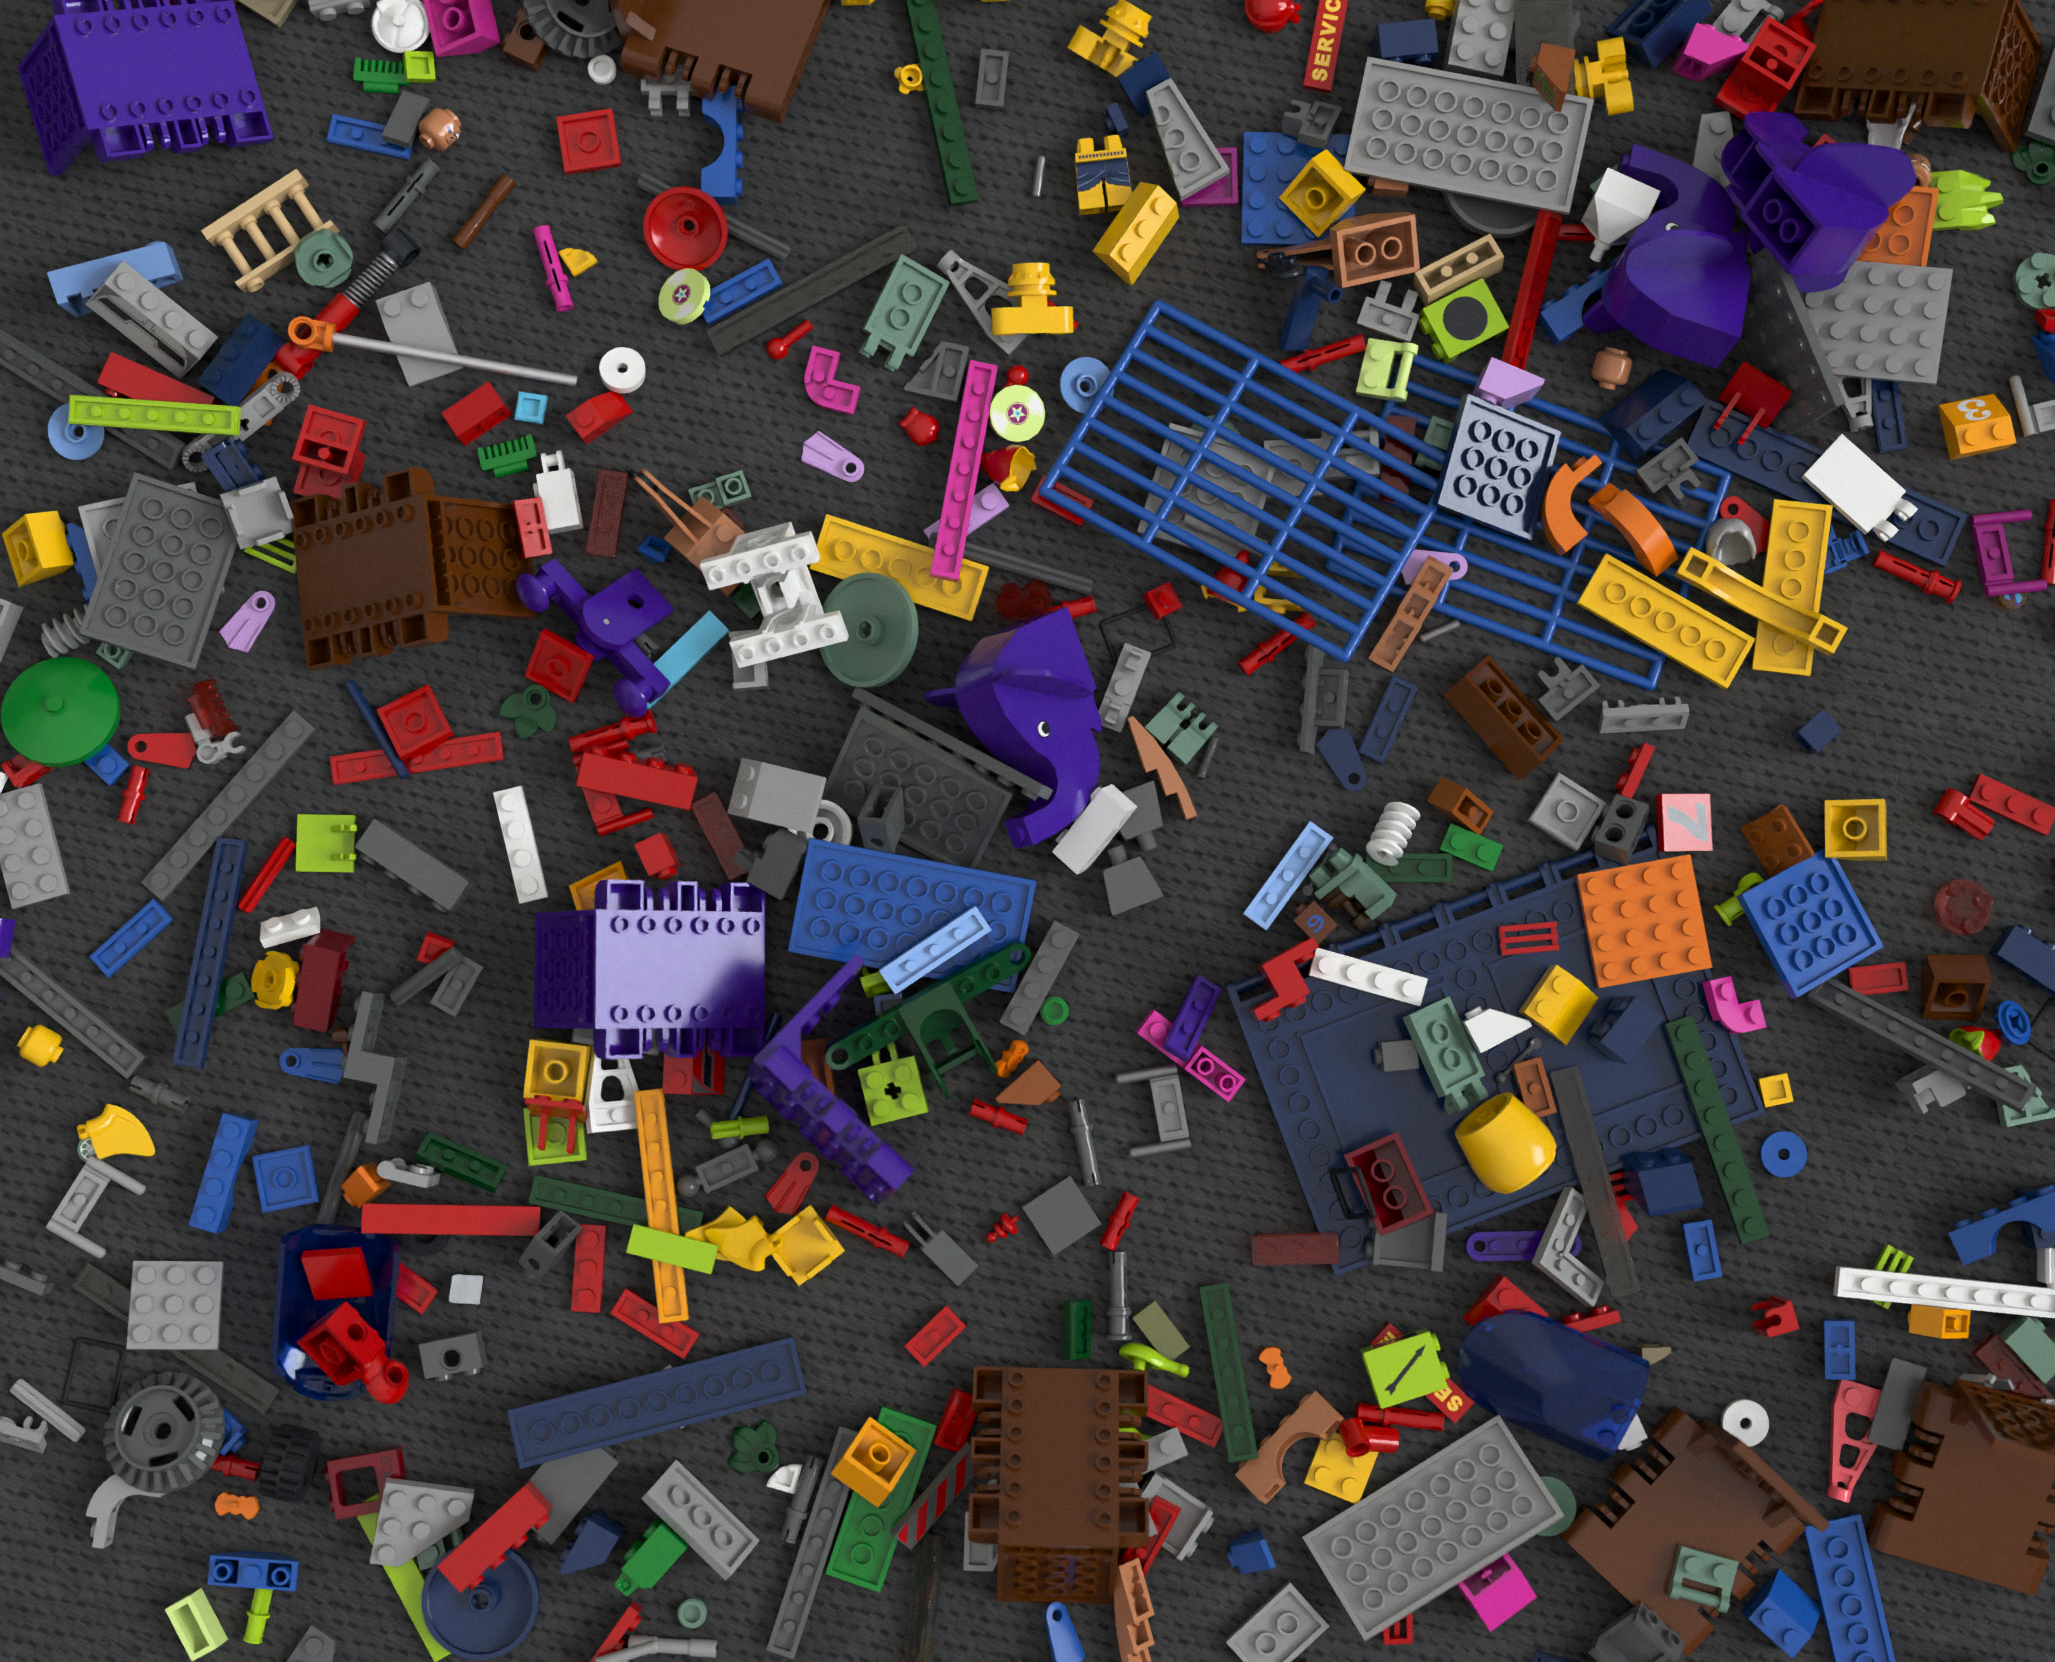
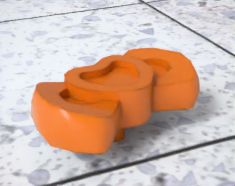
M1020 1039L1013 1040L1010 1049L1002 1052V1059L995 1062L998 1070L995 1073L996 1076L1001 1078L1009 1077L1010 1073L1022 1062L1024 1056L1029 1051L1025 1041Z
M1275 1346L1265 1347L1259 1353L1258 1360L1266 1365V1371L1270 1374L1269 1387L1283 1389L1290 1383L1291 1375L1283 1365L1281 1349Z
M223 1491L215 1501V1508L219 1516H224L229 1512L234 1515L241 1513L246 1519L251 1520L260 1509L259 1501L254 1495L248 1497L246 1495L238 1496Z

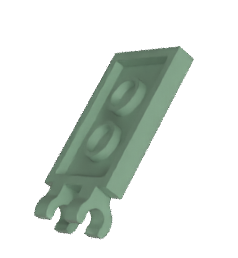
M900 254L862 328V331L869 335L858 353L869 358L874 355L878 345L891 352L885 360L883 367L892 372L898 370L904 355L909 358L914 356L950 282Z
M1450 996L1403 1017L1438 1098L1445 1096L1444 1107L1449 1115L1468 1108V1104L1476 1101L1479 1102L1488 1097L1487 1090L1479 1079L1485 1076L1484 1071Z

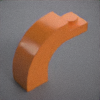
M1595 454L1588 460L1583 456L1572 465L1571 468L1574 472L1565 463L1553 475L1546 486L1540 508L1541 524L1546 538L1560 556L1588 535L1575 519L1571 510L1570 500L1575 486L1602 464Z
M1609 482L1588 500L1590 507L1611 522L1627 539L1638 563L1656 577L1678 559L1674 546L1664 529L1647 508L1626 489L1620 491Z

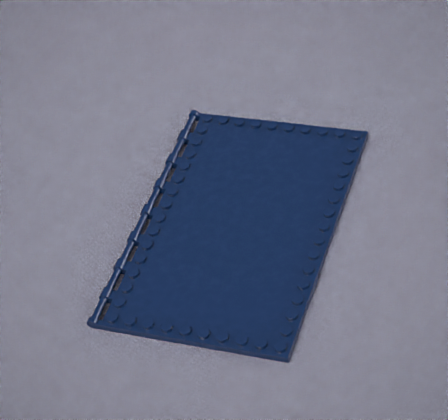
M1652 823L1645 825L1638 840V843L1647 840L1650 848L1632 854L1627 865L1596 854L1594 855L1595 844H1593L1586 851L1556 862L1551 860L1540 864L1533 871L1503 882L1498 880L1487 884L1480 891L1450 902L1445 900L1430 906L1429 910L1395 923L1392 920L1376 926V930L1342 943L1336 941L1323 946L1325 950L1346 956L1345 953L1381 940L1384 948L1356 959L1427 978L1421 1006H1415L1308 976L1303 978L1310 993L1305 995L1307 1001L1292 1009H1288L1287 1006L1279 1009L1281 1015L1266 1023L1262 1019L1259 1021L1254 1020L1249 1009L1273 997L1271 991L1242 1002L1238 996L1239 993L1265 984L1266 981L1261 973L1236 983L1230 981L1224 984L1335 1276L1370 1264L1369 1258H1365L1366 1241L1371 1240L1372 1229H1368V1219L1349 1220L1345 1217L1330 1171L1335 1168L1349 1167L1344 1157L1345 1154L1395 1132H1398L1432 1209L1447 1213L1446 1234L1562 1191L1564 1187H1573L1625 1166V1157L1635 1156L1639 1153L1663 1151L1664 1149L1675 1148L1701 1138V1131L1663 1025L1665 1023L1688 1015L1694 1016L1732 1126L1766 1113L1736 1035L1729 1034L1730 1030L1725 1028L1719 1020L1714 1021L1710 1014L1702 984L1703 982L1714 980L1710 968L1603 988L1596 987L1576 877L1573 876L1562 881L1559 873L1592 860L1595 861L1597 868L1584 873L1667 859L1664 852H1659L1658 835ZM1539 880L1542 881L1544 888L1510 901L1508 900L1507 892ZM1488 900L1491 908L1455 921L1452 913ZM1432 920L1436 922L1438 928L1401 941L1399 933ZM1557 921L1556 930L1559 938L1557 940L1560 950L1500 955L1498 927ZM1550 929L1505 932V938L1550 934ZM1551 939L1506 943V949L1551 945ZM1312 958L1301 964L1293 962L1298 971L1311 966ZM1550 965H1558L1580 980L1598 997V1000L1567 1045H1564L1530 1021L1532 1027L1482 1053H1476L1474 1049L1485 1076L1479 1079L1487 1090L1488 1097L1479 1102L1476 1101L1468 1104V1108L1460 1112L1456 1111L1450 1115L1446 1112L1444 1107L1445 1096L1438 1098L1419 1054V1069L1383 1072L1380 1066L1375 1065L1374 1049H1378V1042L1412 1039L1403 1017L1448 996L1451 998L1460 1021L1466 1019L1465 1013L1479 1006L1482 1010L1485 1008L1493 1009L1528 1020L1518 1011ZM1623 996H1637L1664 1019L1629 1064L1615 1063L1589 1042V1039L1593 1036L1590 1031L1599 1020L1604 1021L1611 1013L1608 1011V1008L1617 997L1622 999ZM1539 1038L1542 1042L1541 1047L1534 1049L1524 1060L1536 1056H1541L1557 1112L1540 1117V1119L1555 1139L1557 1146L1555 1149L1556 1156L1547 1170L1527 1186L1509 1194L1493 1192L1480 1181L1473 1171L1455 1136V1131L1468 1114L1498 1094L1509 1092L1521 1101L1513 1071L1507 1076V1081L1504 1084H1499L1496 1081V1076L1501 1072L1503 1073L1529 1046L1530 1039ZM1352 1173L1336 1174L1350 1214L1369 1213Z

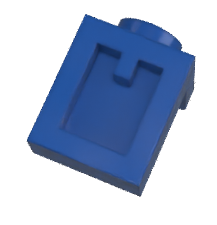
M223 1407L226 1428L220 1453L225 1456L231 1451L237 1453L247 1442L244 1436L249 1429Z

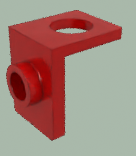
M1824 0L1809 2L1784 23L1789 29L1813 43L1814 35L1803 19L1823 4Z

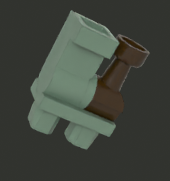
M1340 847L1328 859L1336 868L1334 872L1331 873L1321 863L1311 871L1309 877L1317 886L1314 894L1319 899L1322 898L1328 907H1340L1351 917L1349 924L1357 931L1370 919L1374 920L1392 905L1397 894L1362 861L1363 859L1358 853L1351 856ZM1355 896L1365 908L1359 909L1351 898Z

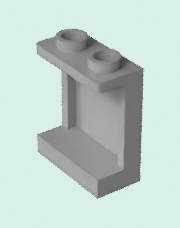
M1153 1470L1140 1490L1142 1491L1143 1498H1149V1504L1156 1494L1181 1507L1180 1514L1163 1542L1162 1547L1174 1554L1176 1559L1182 1561L1185 1556L1189 1558L1198 1545L1195 1540L1201 1531L1206 1533L1214 1521V1518L1211 1517L1213 1511L1211 1507L1158 1471Z

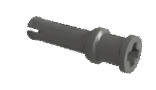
M1126 1251L1109 1252L1110 1307H1107L1106 1315L1109 1316V1334L1106 1335V1340H1132V1335L1129 1334L1131 1310L1130 1307H1127Z

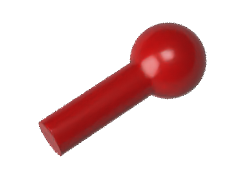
M806 319L784 337L770 339L766 345L768 356L775 360L784 358L788 353L789 347L814 328L813 324Z
M1022 365L1010 367L1006 374L1007 382L1003 388L1013 385L1024 386L1029 379L1027 369Z

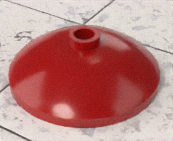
M689 186L669 188L653 199L644 216L643 230L649 249L661 263L674 270L679 271L684 268L695 269L696 271L703 270L712 265L721 256L726 247L728 224L725 214L716 200L700 189ZM687 220L694 223L693 229H689L686 226Z

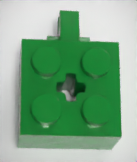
M659 1517L653 1521L642 1535L645 1540L642 1542L638 1539L623 1557L626 1563L621 1568L623 1572L614 1586L626 1597L639 1586L641 1588H652L689 1546Z

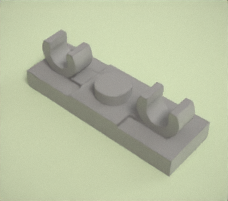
M1127 643L1124 644L1098 711L1102 726L1121 733L1151 656L1150 652Z
M1664 697L1659 699L1658 704H1639L1630 707H1624V702L1618 700L1617 708H1609L1607 701H1603L1598 724L1599 733L1685 729L1690 712L1688 704H1681L1679 697L1674 698L1673 705H1666Z
M0 1416V1441L43 1454L47 1445L44 1438L48 1430L47 1422L43 1420L39 1428L31 1429L33 1418L28 1416L23 1423L24 1428L16 1426L13 1420Z

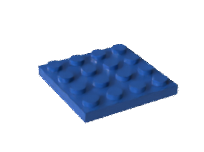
M1244 132L1241 245L1294 246L1330 238L1329 229L1318 238L1279 197L1307 163L1326 149L1344 166L1351 135L1332 134L1325 149L1298 143V137L1283 133ZM1355 203L1331 227L1343 219L1355 217Z
M1825 847L1814 852L1815 854L1811 858L1780 871L1736 896L1791 999L1801 996L1884 947L1838 860L1825 858Z

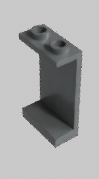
M606 1446L544 1462L529 1481L548 1500L553 1508L547 1513L550 1519L538 1530L534 1526L532 1527L534 1530L532 1532L533 1535L542 1543L548 1542L552 1545L623 1458Z

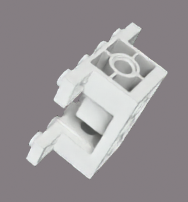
M791 522L739 535L736 537L729 553L703 559L700 562V567L709 590L740 582L747 584L751 581L764 616L757 632L733 637L729 642L739 668L848 640L849 635L840 610L824 614L808 570V564L819 562L821 558L812 532L808 531L796 535ZM775 582H779L781 588H779L775 584Z

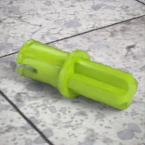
M767 1115L752 1118L737 1116V1120L713 1122L710 1125L712 1139L739 1136V1139H743L744 1136L767 1134L769 1133Z
M255 1588L251 1609L247 1610L249 1619L243 1641L251 1644L262 1643L266 1620L271 1615L268 1610L273 1590Z

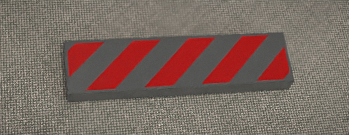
M968 1442L963 1445L889 1531L910 1550L976 1475V1469L971 1466V1445Z

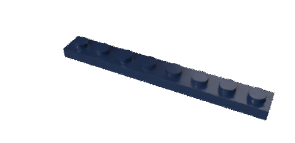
M217 837L172 1064L201 1069H204L249 845L248 842L243 840Z

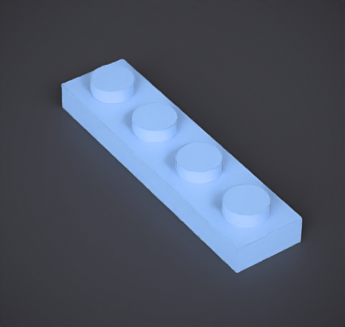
M1309 821L1243 912V915L1266 931L1332 841L1333 837Z
M974 905L881 967L879 971L894 994H897L990 932L991 928Z

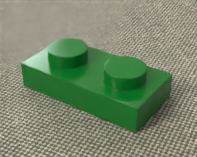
M1450 823L1439 850L1493 872L1503 845Z

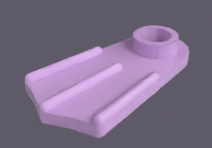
M817 431L811 438L803 442L801 458L803 463L848 482L857 481L862 477L864 473L862 461L822 432ZM848 464L856 465L857 468L854 473L846 471Z
M1414 549L1401 571L1405 584L1410 585L1427 556L1430 555L1448 566L1451 562L1459 564V571L1453 572L1448 579L1449 581L1462 578L1467 572L1468 564L1466 559L1460 554Z
M258 591L254 593L219 630L228 648L249 652L275 608V599L269 592ZM264 598L266 605L260 609L257 607V601Z

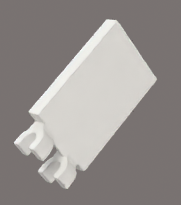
M1843 434L1828 447L1801 477L1862 533L1867 534L1872 529L1884 542L1891 539L1899 530L1890 522L1885 521L1893 511L1904 522L1918 510L1912 503L1901 498L1906 490Z

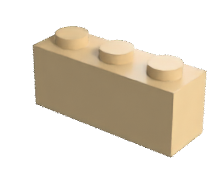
M1488 234L1415 272L1413 287L1419 293L1418 295L1425 307L1481 278L1485 280L1502 271L1504 255L1492 235Z

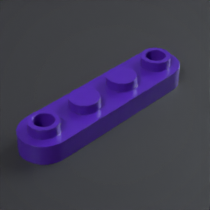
M1545 1230L1476 1231L1466 1238L1465 1251L1469 1257L1476 1261L1533 1260ZM1576 1235L1569 1251L1574 1257L1580 1253L1582 1242L1578 1235ZM1483 1241L1484 1248L1481 1251H1476L1474 1248L1475 1242Z

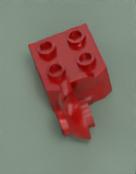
M347 1301L317 1320L296 1342L336 1385L345 1386L350 1382L360 1379L366 1385L370 1395L377 1401L385 1404L397 1403L404 1397L408 1389L409 1373L405 1365L389 1358L385 1354L386 1343L379 1337L378 1332L371 1328L359 1315L358 1311L350 1306Z

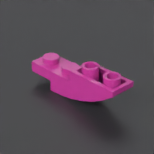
M1151 1009L1135 1032L1229 1102L1246 1079L1198 1043H1196L1189 1060L1186 1062L1161 1048L1172 1023L1154 1009Z

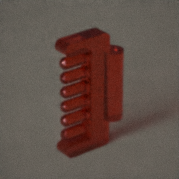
M215 679L196 683L191 688L194 696L188 698V701L202 730L210 728L213 736L218 738L235 732L238 726L233 724L232 719L221 722V720L229 718L230 714L218 715L226 712L227 707L223 706L215 709V707L224 705V701L212 702L220 699L221 694H214L218 692V688L212 687L217 682Z

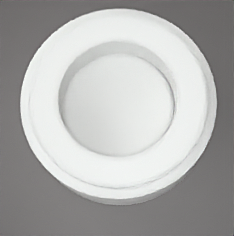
M601 55L590 60L588 73L595 83L604 85L614 80L617 74V67L612 58L607 55Z

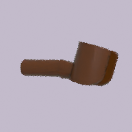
M336 1027L332 1031V1042L342 1043L344 1054L349 1053L351 1043L348 1041L349 1028Z

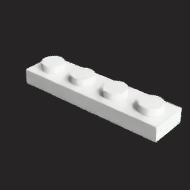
M518 786L494 792L493 795L519 904L547 898L548 892L523 787Z
M1315 949V956L1312 958L1308 973L1309 976L1415 1006H1421L1427 978L1328 950Z

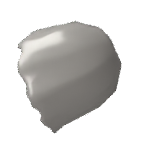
M1737 518L1719 519L1709 528L1706 537V555L1718 560L1723 565L1745 563L1750 558L1755 559L1757 549L1751 529L1742 520Z

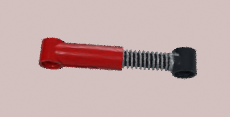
M400 228L392 230L381 243L382 253H379V257H376L377 261H373V265L369 264L370 268H366V273L362 272L363 276L359 275V280L355 279L356 283H352V287L348 286L349 290H345L346 294L338 292L313 320L336 324V333H341L361 312L359 310L360 303L364 304L363 300L367 301L366 297H371L370 293H374V289L378 290L377 285L381 286L380 282H384V278L388 279L387 275H391V271H395L397 267H408L420 254L421 247ZM306 326L297 337L301 340L308 339L311 336L312 329ZM290 341L279 349L273 358V362L284 372L293 374L299 381L306 375L305 371L309 372L314 365V361L323 351L302 349L293 341Z

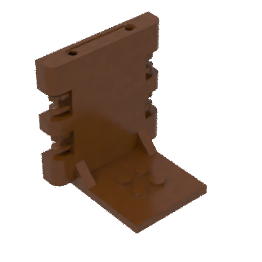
M609 0L623 45H625L621 55L623 73L659 84L664 71L665 75L673 76L679 63L685 65L682 70L681 80L686 82L691 80L690 88L692 95L713 101L717 88L718 92L725 94L729 89L731 81L734 80L738 82L735 88V98L742 99L745 96L744 106L746 113L782 124L832 0Z
M1824 0L1813 40L1816 48L1807 61L1793 113L1799 120L1837 122L1841 115H1851L1856 100H1860L1859 116L1866 117L1871 124L1893 125L1897 118H1907L1911 103H1916L1915 119H1923L1928 127L1968 129L1971 126L1975 113L1983 116L2004 152L2016 153L2044 46L2019 0Z
M408 467L383 474L384 486L381 489L361 482L342 486L343 497L340 500L330 495L313 494L290 501V508L294 519H292L293 541L307 670L320 671L349 664L357 652L359 653V658L369 659L389 655L398 643L401 645V648L415 649L444 642L449 635L448 617L470 615L513 619L538 618L537 612L531 611L524 606L516 592L515 585L518 576L523 573L533 576L531 558L521 560L520 554L523 552L514 509L511 510L510 504L435 495L432 476L427 470L417 467Z
M974 1366L972 1409L975 1413L979 1414L978 1421L981 1424L1001 1425V1429H981L977 1432V1437H971V1466L976 1469V1476L978 1478L1000 1480V1484H980L976 1487V1494L969 1493L968 1539L977 1544H998L997 1602L1113 1604L1119 1548H1139L1147 1545L1149 1541V1498H1142V1491L1138 1488L1119 1487V1483L1140 1482L1142 1480L1141 1473L1148 1469V1441H1142V1436L1139 1433L1119 1432V1428L1133 1429L1142 1425L1141 1418L1147 1415L1148 1370Z
M1955 1377L1951 1388L1922 1380L1909 1416L1919 1426L1914 1435L1921 1440L1930 1442L1929 1447L1911 1444L1909 1452L1896 1449L1890 1466L1893 1475L1899 1479L1896 1482L1895 1488L1903 1493L1910 1494V1498L1905 1499L1892 1496L1889 1504L1877 1501L1865 1533L1867 1542L1870 1546L1883 1553L2023 1593L2036 1594L2050 1556L2045 1550L2048 1542L2033 1534L2035 1530L2051 1534L2055 1527V1484L2053 1483L2055 1479V1406Z
M1674 1405L1648 1433L1669 1454L1664 1457L1652 1445L1647 1448L1649 1454L1655 1460H1658L1660 1464L1652 1471L1644 1460L1638 1458L1635 1461V1464L1648 1476L1645 1480L1627 1463L1622 1461L1608 1477L1629 1498L1625 1500L1611 1488L1608 1491L1609 1496L1621 1505L1619 1509L1613 1514L1606 1504L1599 1501L1595 1505L1609 1518L1606 1523H1603L1588 1507L1582 1504L1576 1511L1572 1524L1559 1535L1634 1606L1642 1602L1650 1610L1654 1611L1659 1619L1671 1630L1675 1631L1685 1642L1682 1652L1689 1657L1715 1629L1697 1610L1702 1606L1713 1618H1716L1719 1613L1712 1606L1683 1598L1675 1600L1667 1597L1668 1585L1679 1544L1735 1559L1738 1561V1565L1741 1563L1750 1573L1755 1575L1758 1572L1757 1567L1751 1561H1748L1746 1556L1753 1550L1762 1561L1767 1562L1771 1557L1757 1545L1762 1541L1776 1555L1781 1557L1806 1530V1527L1795 1515L1821 1533L1831 1524L1741 1439L1704 1416L1696 1424L1686 1413ZM1738 1568L1731 1593L1741 1601L1755 1584ZM1687 1578L1682 1579L1681 1585L1684 1587L1718 1595L1719 1588Z

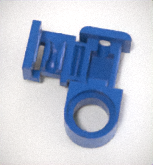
M1830 523L1824 575L1846 567L1847 562L1869 553L1860 530L1848 534L1849 538L1841 540L1840 537H1836Z

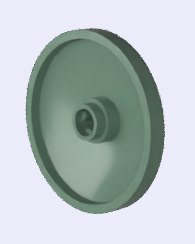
M858 573L840 582L831 591L822 608L824 614L840 610L849 637L847 641L820 647L822 658L831 673L848 685L862 688L883 686L897 678L904 671L914 654L919 629L914 602L907 590L899 582L883 574Z

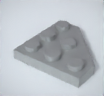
M386 1477L369 1563L400 1567L468 1522L474 1498V1489Z

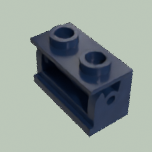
M229 436L201 455V458L225 492L261 481L266 477L258 463H251L247 457L249 450L240 438L236 440L233 436Z

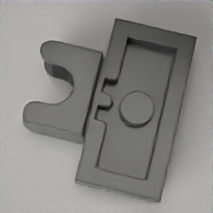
M1291 100L1290 112H1285L1283 115L1282 133L1298 137V143L1325 149L1341 118L1343 107L1315 101L1311 108L1309 103Z
M1682 437L1634 472L1650 495L1662 488L1668 498L1675 504L1684 497L1680 490V484L1685 485L1690 491L1695 490L1701 485L1699 479L1689 468L1699 459Z
M1556 657L1551 661V665L1556 670L1555 677L1548 676L1544 671H1539L1534 675V678L1547 691L1537 700V703L1554 723L1600 687L1583 664L1571 672L1560 657Z

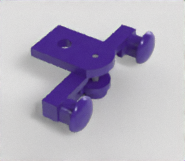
M555 558L540 567L535 577L526 573L518 576L515 585L516 592L524 606L531 611L541 613L548 609L549 599L552 598L579 627L575 636L576 646L594 655L593 661L608 658L624 675L626 679L617 680L613 687L614 699L623 712L632 717H641L647 711V703L651 704L666 692L671 682L632 641L667 618L674 608L637 568L593 597H590ZM628 600L636 601L640 609L631 607Z

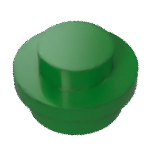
M1049 997L1043 1001L1040 1007L1042 1019L1050 1025H1059L1068 1017V1005L1060 997Z

